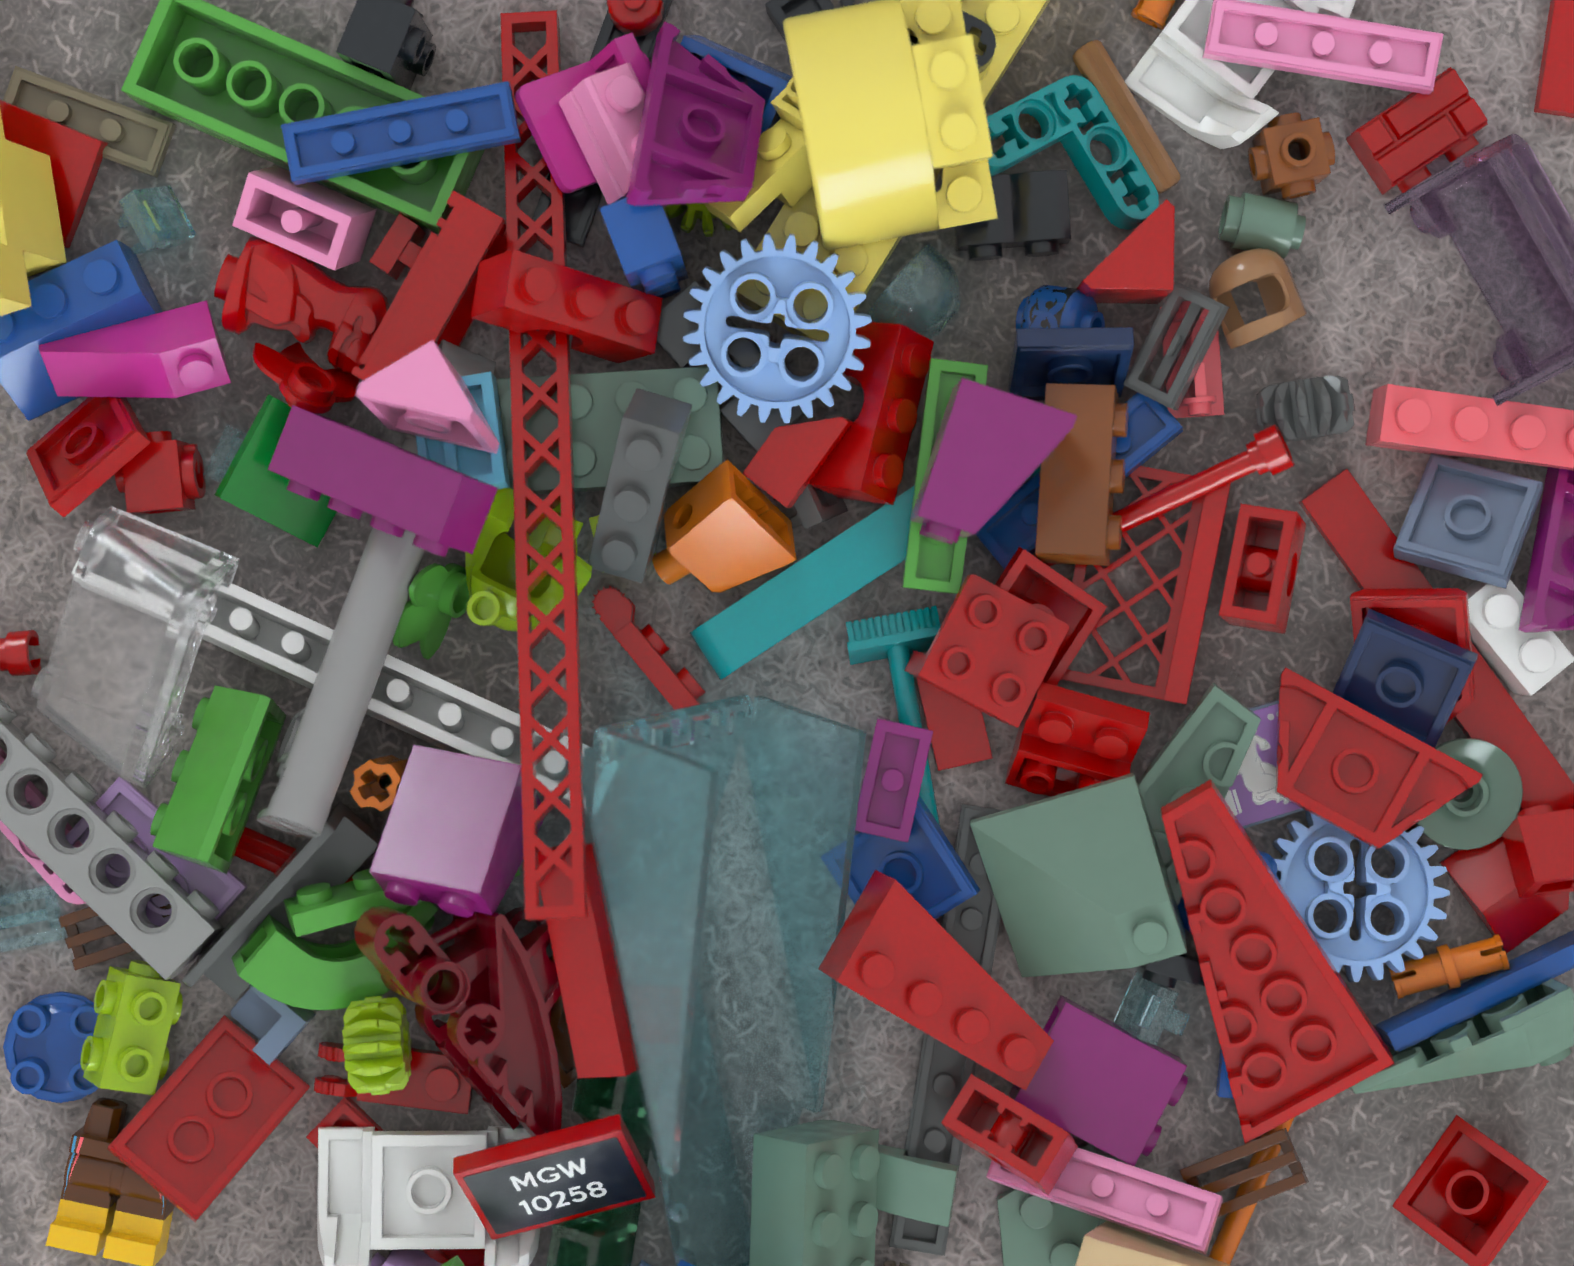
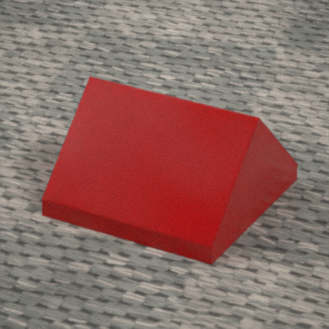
M1166 199L1076 289L1080 290L1085 296L1093 297L1096 303L1159 304L1174 290L1175 207Z
M1019 547L995 585L1068 624L1069 630L1042 682L1057 686L1107 606L1028 551Z
M1456 1115L1392 1206L1469 1266H1489L1549 1181Z

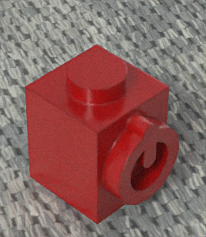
M171 431L145 432L151 443L114 474L118 491L125 493L127 513L148 515L196 510L195 499L203 498L206 490L204 464L197 444H189L177 439L172 440Z

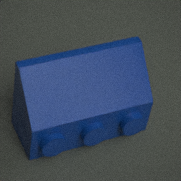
M114 240L28 281L32 306L0 316V384L28 421L80 398L57 396L40 354L39 345L163 312L133 248L118 240Z

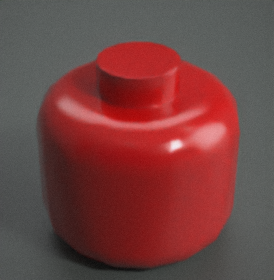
M663 0L606 1L611 21L618 30L626 35L633 33L635 37L647 35L657 28L663 18Z

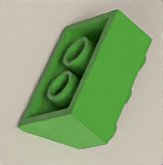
M215 685L211 697H203L192 721V728L196 729L197 733L190 751L183 749L173 767L171 781L177 783L169 804L161 803L151 824L150 834L156 836L152 847L169 855L227 874L286 718V714L272 698Z

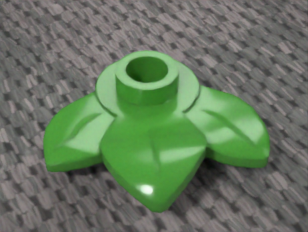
M434 563L419 571L409 586L410 601L406 602L393 637L394 646L403 648L420 641V650L423 658L429 660L435 654L446 635L451 618H458L467 610V603L470 598L464 567L456 563H449L445 567Z

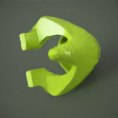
M511 488L498 489L473 554L465 552L466 581L470 598L467 603V614L475 624L482 626L493 625L502 630L517 632L515 540L506 534L514 521V492ZM560 502V503L556 506V508L554 509V511H555L560 517H561V502ZM547 518L529 536V544L544 558L562 540L561 530ZM575 519L577 593L579 595L591 578L592 566L577 555V538L584 523ZM530 559L531 573L538 565ZM561 560L555 566V568L563 574V565ZM549 575L531 592V602L546 616L564 598L563 588ZM532 616L533 630L539 622Z

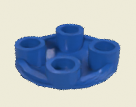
M61 991L40 995L15 1012L7 1027L3 1049L6 1066L11 1074V1083L17 1091L22 1094H31L37 1099L63 1103L80 1100L98 1089L97 1086L83 1077L84 1070H82L80 1064L83 1044L88 1036H93L98 1016L94 1010V1002L85 996Z

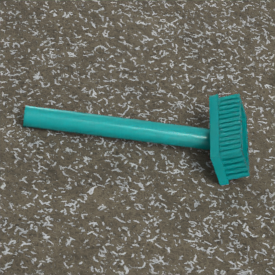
M931 606V609L926 607L924 610L922 608L917 609V611L910 610L909 613L904 611L903 614L898 612L896 615L894 613L889 614V616L882 615L881 618L876 616L875 619L871 617L868 620H854V623L851 621L846 622L849 640L847 642L850 665L888 658L899 723L921 728L923 726L914 676L904 670L910 660V654H913L914 651H928L941 627L937 606ZM927 757L919 795L940 826L929 759Z

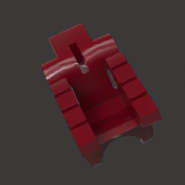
M377 906L365 911L358 919L354 930L355 942L359 949L379 971L381 979L387 988L416 1003L415 1018L419 1026L431 1040L436 1042L435 1045L453 1066L459 1069V1073L476 1093L483 1097L482 1100L500 1121L512 1130L521 1124L531 1137L560 1130L562 1122V1090L558 1053L550 1020L551 1008L560 997L561 991L555 962L551 961L546 953V948L550 943L547 921H535L538 926L529 934L519 939L514 928L520 920L525 918L524 906L514 908L505 915L495 912L493 915L474 912L471 917L453 915V921L449 925L429 935L412 916L393 908ZM391 926L392 928L389 931L390 936L397 943V945L392 948L386 946L389 942V938L385 933L387 929ZM454 938L453 945L443 950L439 947ZM450 1013L446 1023L440 1019L432 1020L433 1015Z

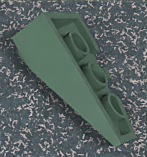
M1550 979L1400 1052L1389 1048L1394 1064L1349 1089L1353 1093L1359 1094L1529 1067L1538 1063L1541 1066L1555 1064L1568 1057L1572 1052L1570 1047L1574 1045V993L1571 987Z

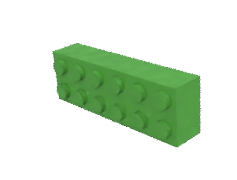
M203 0L159 1L121 89L122 92L143 107L289 169L282 134V124L425 97ZM485 149L317 182L395 216H398L400 213L415 224L439 234L441 229L436 225L438 219L441 217L447 220L452 211L446 203L453 190L463 196L466 195Z

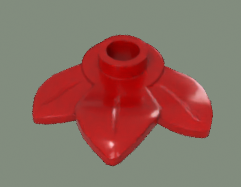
M300 342L284 348L280 353L266 345L255 343L253 348L254 362L265 375L279 384V389L291 408L294 405L312 413L322 414L329 412L334 403L351 402L356 398L359 378L353 374L343 373L341 368L322 369L304 352Z

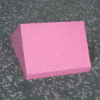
M433 340L359 383L356 396L387 429L497 454L500 444L462 377Z

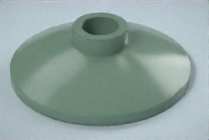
M1459 738L1436 746L1435 749L1478 771L1483 776L1477 784L1469 788L1468 794L1464 798L1450 800L1416 824L1424 828L1423 833L1430 839L1452 849H1476L1496 841L1516 819L1521 807L1523 789L1516 765L1500 748L1480 739Z

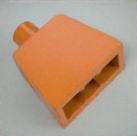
M728 459L718 465L667 509L664 515L667 548L655 554L652 558L655 571L666 584L671 585L692 573L710 591L718 593L797 560L791 520Z

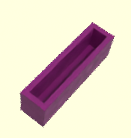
M292 405L268 470L290 479L287 490L315 501H319L321 494H325L331 497L328 508L356 519H361L364 511L373 515L369 526L403 538L405 530L416 534L412 543L414 546L446 557L449 547L473 554L498 490L497 487L338 421Z

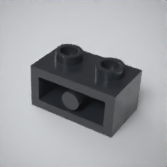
M357 0L336 53L346 63L411 90L416 75L424 77L428 73L435 56L436 45L430 43L433 35L423 21V15L415 8H412L414 0Z

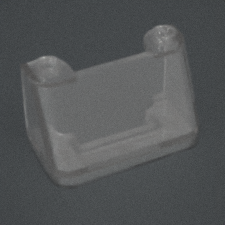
M110 506L95 522L87 520L78 533L74 551L81 555L48 666L43 667L39 672L32 687L31 697L38 700L36 705L37 712L120 778L146 788L176 753L185 726L181 725L183 714L178 711L204 630L215 619L218 610L214 607L218 598V594L215 592L221 585L229 587L232 584L240 559Z

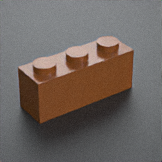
M1046 383L1045 405L1077 415L1074 427L1041 463L1035 553L1043 563L1109 566L1110 550H1120L1122 516L1112 515L1114 493H1124L1125 459H1116L1117 437H1127L1128 403H1119L1115 385Z

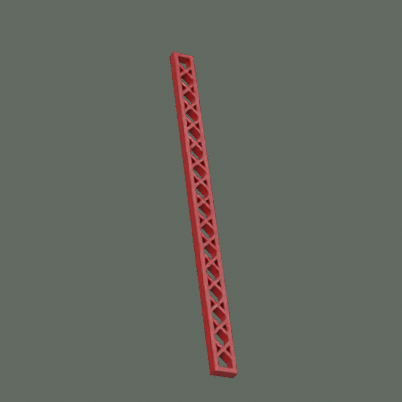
M557 10L500 13L502 82L509 81L516 116L523 122L519 126L521 142L504 145L507 251L515 249L526 253L539 241L553 253V260L551 262L567 267L565 193L557 187L544 158L532 167L518 154V149L532 136V133L515 100L517 90L524 84L561 71ZM546 31V44L531 59L527 58L515 47V33ZM516 65H517L519 68H521L517 73H516ZM546 65H547V74H546L544 71H542V70L546 67ZM519 172H521L524 175V177L520 181ZM549 172L551 176V182H549L545 178ZM537 186L551 199V205L536 221H533L520 209V202ZM520 225H521L524 229H526V231H525L522 235H521ZM551 226L552 236L546 232ZM509 330L525 920L588 918L569 334L553 330H539L538 332L531 330L524 333ZM524 335H525L528 339H530V341H529L525 346H524ZM554 336L556 338V348L549 342ZM542 350L556 363V371L539 388L525 375L524 367ZM525 390L532 395L526 403ZM556 391L557 403L551 398ZM544 406L558 418V427L541 444L526 431V422ZM527 446L534 451L528 459ZM558 446L559 460L552 454ZM545 461L560 475V483L544 500H541L528 488V478ZM528 502L536 508L530 515ZM560 502L561 517L554 511ZM547 518L561 530L562 540L544 558L529 544V535ZM530 559L538 565L531 573ZM561 560L563 565V574L555 568V566ZM549 575L563 588L564 598L546 616L531 602V592ZM532 616L539 622L533 631ZM563 617L565 632L556 625ZM550 632L565 645V656L548 674L533 661L532 650ZM533 673L541 680L535 689L533 686ZM565 674L566 690L560 684H558L560 679ZM552 690L567 703V715L551 732H548L534 719V707ZM535 732L544 739L536 748ZM567 732L568 749L559 742ZM554 748L569 762V774L551 792L536 778V765ZM537 791L546 798L538 807ZM568 792H570V808L561 801ZM556 807L570 820L571 833L553 851L538 838L537 825ZM538 850L541 851L547 857V859L541 864L540 867L538 862ZM570 850L572 868L562 860ZM557 866L572 880L573 905L540 907L539 884Z

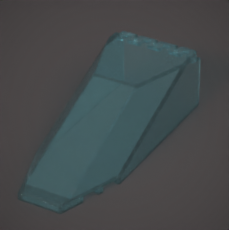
M741 694L713 702L679 708L674 711L636 718L634 721L626 720L600 726L594 732L593 746L584 749L582 787L637 1069L636 1075L675 1266L678 1265L680 1259L695 1266H749L754 1133L798 1125L803 1108L816 1113L821 1112L824 1104L838 982L818 968L845 922L866 731L764 696L754 697V706L752 699L748 695Z

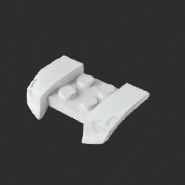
M1185 0L1127 77L1125 83L1131 92L1191 136L1219 149L1231 148L1246 141L1279 114L1271 106L1254 100L1275 70L1202 58L1213 0ZM1356 0L1238 1L1349 18Z
M488 1126L487 1130L375 1131V1127H318L317 1234L318 1251L323 1266H371L373 1250L485 1249L484 1266H530L538 1250L541 1228L492 1240L453 1175V1158L529 1138L531 1135L523 1126H517L514 1130L507 1126Z

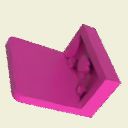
M633 33L613 39L590 61L524 84L515 94L518 107L556 185L564 193L578 191L597 183L558 101L567 93L573 91L572 89L583 79L625 63L631 64L646 95L651 63L646 54L640 50Z

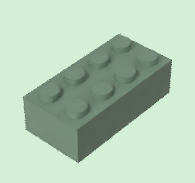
M708 366L571 374L574 492L605 491L622 418L637 388L693 404L681 453L674 468L669 487L696 485L724 462L721 404L716 402L720 391V383L717 381L704 387L700 384L701 379L709 370ZM551 375L530 376L528 378L540 388ZM496 378L510 481L509 488L513 489L510 378ZM525 390V403H526V402L529 400V398L532 396V395H531L530 393H528L526 390ZM557 391L551 396L556 403ZM544 406L526 422V431L541 444L558 427V418ZM527 446V459H528V458L530 457V455L534 452V451L531 450L528 446ZM559 446L552 453L558 460ZM545 461L528 478V488L535 494H550L560 483V475Z
M817 1120L754 1133L749 1266H875V1235L878 1223V1211L876 1208L877 1172L880 1166V1154L878 1151L879 1129L836 1120Z

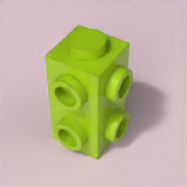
M131 960L129 969L109 966L107 979L100 981L95 993L94 1010L98 1016L93 1036L86 1038L81 1051L80 1064L82 1070H84L83 1077L98 1088L154 1095L158 1080L161 1081L165 1077L169 1066L170 1055L166 1044L171 1025L177 1023L182 1011L183 997L182 993L179 992L181 983L173 979L165 980L146 961Z

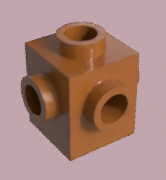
M1289 113L1274 117L1267 123L1268 128L1262 129L1252 140L1253 147L1248 149V162L1253 180L1260 181L1263 196L1281 192L1282 199L1289 200L1315 193V185L1331 174L1330 166L1335 164V148L1331 134L1328 131L1322 132L1319 117L1303 121L1300 113ZM1298 143L1301 160H1295L1289 155V144Z

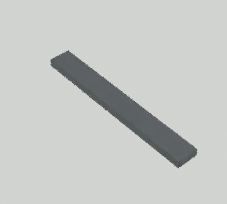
M962 803L954 849L980 888V891L970 899L943 914L941 926L991 976L1001 914L970 826V820L1003 810ZM925 1032L923 1034L904 1148L906 1149L905 1156L960 1166L963 1142L953 1137L941 1122L971 1074L975 1076L977 1063ZM893 1215L889 1247L945 1256L949 1227Z

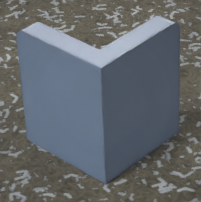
M249 984L250 989L231 1009L230 1014L259 1040V1043L252 1051L270 1065L286 1050L316 1014L312 1010L290 1006L274 1000Z

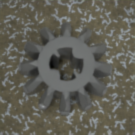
M1331 375L1283 382L1264 387L1256 394L1258 406L1255 409L1257 425L1263 430L1276 424L1285 442L1342 434L1354 426L1353 411H1355L1353 393L1350 394L1348 380L1341 376Z

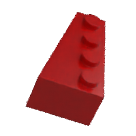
M877 870L874 871L818 969L838 983L1026 1091L1054 1040L896 879Z

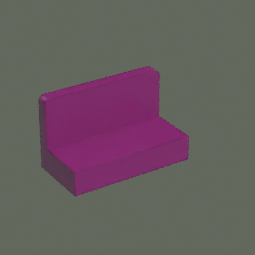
M877 718L852 830L908 843L933 730L890 721L887 718Z

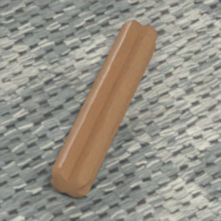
M1093 40L1080 47L1073 55L1074 63L1082 76L1091 81L1097 88L1154 183L1158 194L1175 186L1180 180V173L1101 41Z

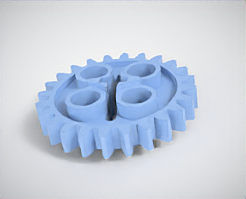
M765 233L763 249L755 251L752 244L746 238L742 239V257L737 260L724 249L720 252V258L725 269L719 272L714 268L706 266L702 271L705 278L710 282L711 287L709 289L692 287L690 294L703 304L701 308L688 309L684 312V318L699 325L697 330L684 334L683 341L690 344H700L701 348L688 362L690 366L707 364L709 370L701 379V386H708L718 381L722 388L719 391L716 402L721 404L732 395L738 397L737 415L742 416L750 405L753 404L759 406L760 422H766L771 408H779L784 423H789L792 407L799 405L803 413L808 418L813 417V399L818 397L823 403L832 407L834 399L829 388L836 385L841 389L849 391L852 385L843 372L846 368L853 370H863L864 363L852 353L853 349L870 347V339L857 334L856 328L871 323V315L854 313L853 307L866 299V294L864 291L847 292L846 287L854 279L855 273L853 270L837 276L833 272L839 255L836 253L828 256L823 262L816 259L818 242L815 240L802 253L796 251L795 234L791 233L783 249L775 247L770 233ZM749 279L763 282L770 292V300L767 305L759 310L744 308L737 298V288L742 282ZM805 289H816L825 295L828 306L821 317L805 319L794 308L795 297ZM774 314L785 315L786 326L798 329L824 330L828 332L829 338L826 341H819L788 333L783 335L781 343H774L770 341L769 331L749 327H732L726 323V318L728 316H737L756 322L771 323ZM738 338L752 339L760 348V359L750 367H740L734 364L728 355V346L731 342ZM796 347L811 349L818 358L817 368L807 376L792 374L785 365V357L790 350Z
M1305 811L1309 825L1308 828L1295 820L1289 822L1286 826L1294 840L1291 842L1278 838L1272 843L1283 855L1281 860L1274 859L1277 864V877L1280 885L1337 972L1339 973L1342 966H1345L1348 981L1354 983L1360 981L1363 967H1365L1372 981L1383 979L1384 962L1395 973L1405 971L1402 953L1414 960L1421 959L1424 955L1416 941L1418 939L1429 942L1436 941L1438 938L1437 934L1427 924L1429 920H1444L1447 917L1446 913L1433 906L1434 899L1450 895L1449 890L1434 886L1433 881L1434 878L1447 872L1446 867L1430 866L1427 860L1439 848L1437 845L1420 848L1416 843L1422 835L1424 828L1418 826L1404 831L1401 835L1381 847L1391 852L1395 859L1394 872L1389 878H1384L1376 874L1371 865V857L1376 848L1309 811ZM1352 840L1359 842V854L1356 862V884L1366 887V895L1357 898L1355 906L1353 895L1345 894L1343 890L1344 883L1353 881L1355 877L1354 859L1350 849ZM1320 845L1330 846L1339 856L1338 870L1332 876L1324 875L1315 866L1314 854ZM1321 901L1331 904L1338 913V924L1334 931L1330 933L1320 930L1314 922V909ZM1378 904L1388 907L1394 915V928L1387 935L1377 932L1371 924V912ZM1353 910L1357 929L1359 930V938L1356 941L1350 938Z

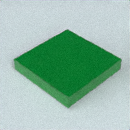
M268 394L214 495L318 548L337 511L327 507L331 497L321 494L320 500L315 501L286 489L290 479L268 470L291 410L288 404Z

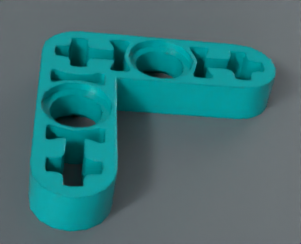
M1078 75L1066 76L986 117L990 141L993 142L1002 135L1006 142L993 153V157L988 159L991 177L1061 142L1104 216L1111 224L1120 229H1133L1138 227L1157 209L1159 194L1154 183L1097 88L1086 78ZM1076 99L1080 104V108L1069 109L1064 100L1071 101ZM1020 114H1029L1039 122L1041 127L1040 138H1031L1021 130L1019 125ZM1092 121L1094 126L1083 135L1079 128H1083ZM1092 140L1100 141L1109 148L1112 155L1110 165L1101 164L1092 156L1090 151V142ZM1121 169L1124 176L1122 178L1119 177L1112 183L1109 178ZM1133 194L1137 198L1138 204L1127 206L1124 203L1123 197H1129Z

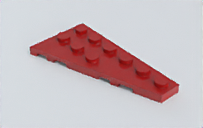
M1210 779L1161 808V815L1246 1144L1393 1065L1394 1061L1384 1041L1213 781Z

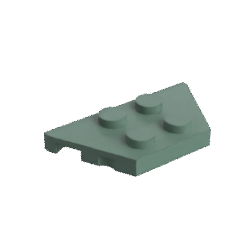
M1086 1141L1078 1146V1148L1126 1163ZM1010 1188L996 1197L1003 1266H1075L1084 1235L1107 1221L1014 1188Z

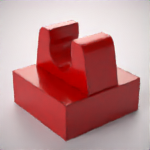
M399 213L369 262L377 269L397 280L405 266L411 270L422 250L419 244L426 233L419 225Z

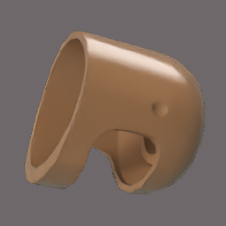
M1258 248L1238 253L1222 262L1210 277L1209 294L1211 299L1229 307L1221 326L1230 349L1268 335L1307 314L1288 265L1278 253L1272 250ZM1250 281L1257 282L1268 316L1245 325L1231 291Z

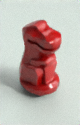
M256 236L249 238L239 258L229 254L226 256L214 290V297L225 301L221 321L224 329L237 335L247 331L252 324H257L275 331H290L300 343L308 344L313 341L318 329L333 332L326 355L329 363L335 369L339 367L346 374H351L355 366L363 370L365 365L359 361L389 309L387 297L378 288L347 286L327 275L311 260Z

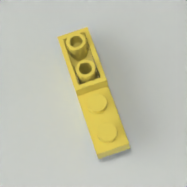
M793 78L788 82L786 88L770 102L781 119L760 135L753 187L745 200L704 203L710 213L738 232H741L775 198L792 208L813 186Z

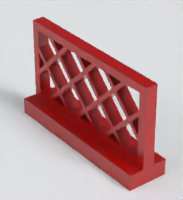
M1140 466L1129 477H1131L1142 496L1130 504L1192 475ZM1140 479L1161 483L1147 491ZM1231 483L1193 500L1191 511L1172 524L1168 522L1164 514L1158 516L1165 528L1139 546L1135 545L1127 532L1122 533V537L1131 548V551L1104 569L1101 565H1094L1098 573L1085 581L1088 565H1075L1072 583L1085 590L1103 578L1120 606L1099 619L1090 633L1109 661L1090 674L1067 669L1061 680L1187 705ZM1188 522L1183 544L1174 530ZM1169 534L1182 552L1179 567L1159 580L1141 552ZM1136 556L1154 584L1128 601H1125L1108 574ZM1177 577L1172 599L1163 585ZM1158 589L1171 607L1169 620L1166 624L1148 635L1130 607ZM1125 611L1143 639L1115 657L1097 629ZM1166 632L1161 655L1152 640ZM1146 644L1160 663L1155 687L1131 682L1119 664L1120 661ZM1114 667L1122 680L1099 675Z

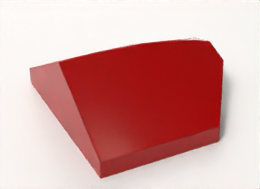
M1503 836L1480 848L1469 850L1457 849L1439 862L1441 866L1446 867L1447 874L1492 935L1499 934L1503 943L1502 949L1506 954L1568 910L1570 892L1519 899Z

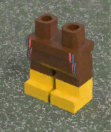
M102 1097L92 1103L85 1125L72 1135L69 1148L70 1155L64 1174L63 1190L56 1219L50 1224L46 1246L96 1256L104 1248L102 1258L140 1266H155L166 1254L174 1205L107 1150L108 1146L123 1130L128 1104L123 1101Z

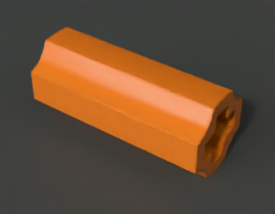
M393 755L370 759L353 771L355 777L354 785L350 793L359 807H373L381 812L391 809L408 759H398ZM386 775H389L392 784L386 787L387 790H384L381 781L388 778Z

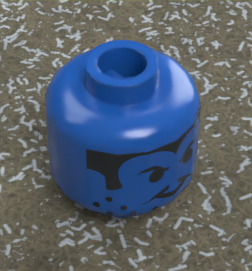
M1042 285L1034 290L1030 296L1024 298L1019 305L1016 315V329L1105 327L1104 316L1101 312H1098L1097 303L1093 297L1085 296L1080 290L1053 285Z

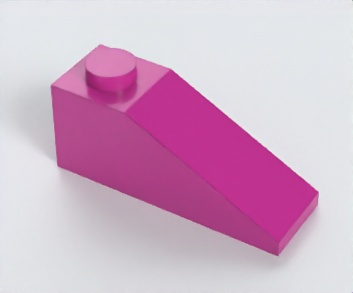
M207 300L39 345L40 354L57 396L178 398L231 383L221 341Z

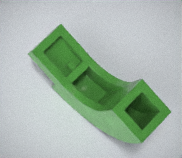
M422 902L416 906L397 909V911L412 916L429 932L435 920L434 914L439 908L435 903ZM270 914L267 915L231 957L239 977L266 996L298 1008L309 1010L348 1008L351 1001L365 1000V997L381 996L390 991L383 983L379 971L359 949L355 938L338 944L313 943L301 937H296L295 933ZM391 926L387 929L385 933L389 938V942L386 946L392 948L396 946L397 943L390 936L389 931L392 928Z

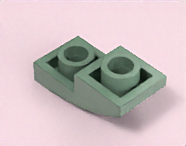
M879 1144L880 1166L877 1172L876 1208L909 1219L949 1227L959 1166L905 1156L906 1149Z

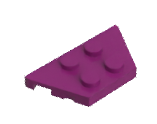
M664 21L656 36L626 203L640 206L744 201L753 187L765 100L745 83L732 78L727 69L709 54L702 61L696 58L676 41L681 31L673 24Z
M1547 467L1518 629L1525 633L1574 630V471Z

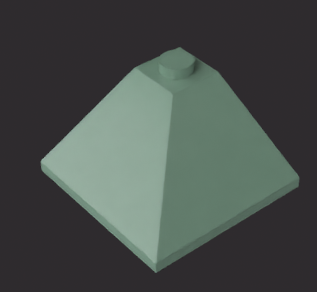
M1134 773L970 820V826L1022 978L1129 969L1187 953L1185 927Z

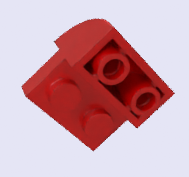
M1041 682L1020 723L1005 784L1025 789L1034 794L1052 797L1130 774L1133 759L1148 730L1150 712Z

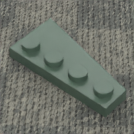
M1212 683L1137 781L1177 906L1181 900L1182 892L1176 875L1161 815V808L1210 779L1225 799L1229 788L1232 787L1261 721L1257 714L1214 683Z

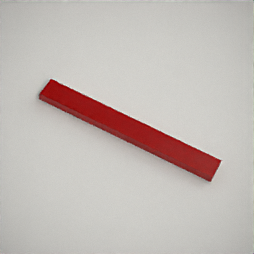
M1348 469L1342 470L1298 502L1361 590L1433 588L1416 564L1394 558L1393 548L1397 537ZM1471 642L1472 652L1478 654L1473 666L1475 700L1460 715H1456L1453 719L1467 738L1484 740L1497 746L1514 762L1519 771L1523 789L1522 803L1519 811L1539 805H1550L1553 811L1573 809V782Z

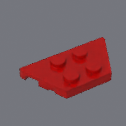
M1286 667L1279 676L1275 793L1376 849H1380L1401 835L1405 830L1422 821L1441 806L1477 784L1483 776L1478 771Z

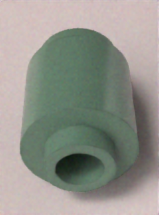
M1243 192L1241 197L1228 195L1221 214L1218 240L1230 242L1231 248L1242 251L1258 248L1269 249L1278 253L1284 259L1289 249H1299L1305 231L1306 216L1298 215V204L1295 202Z

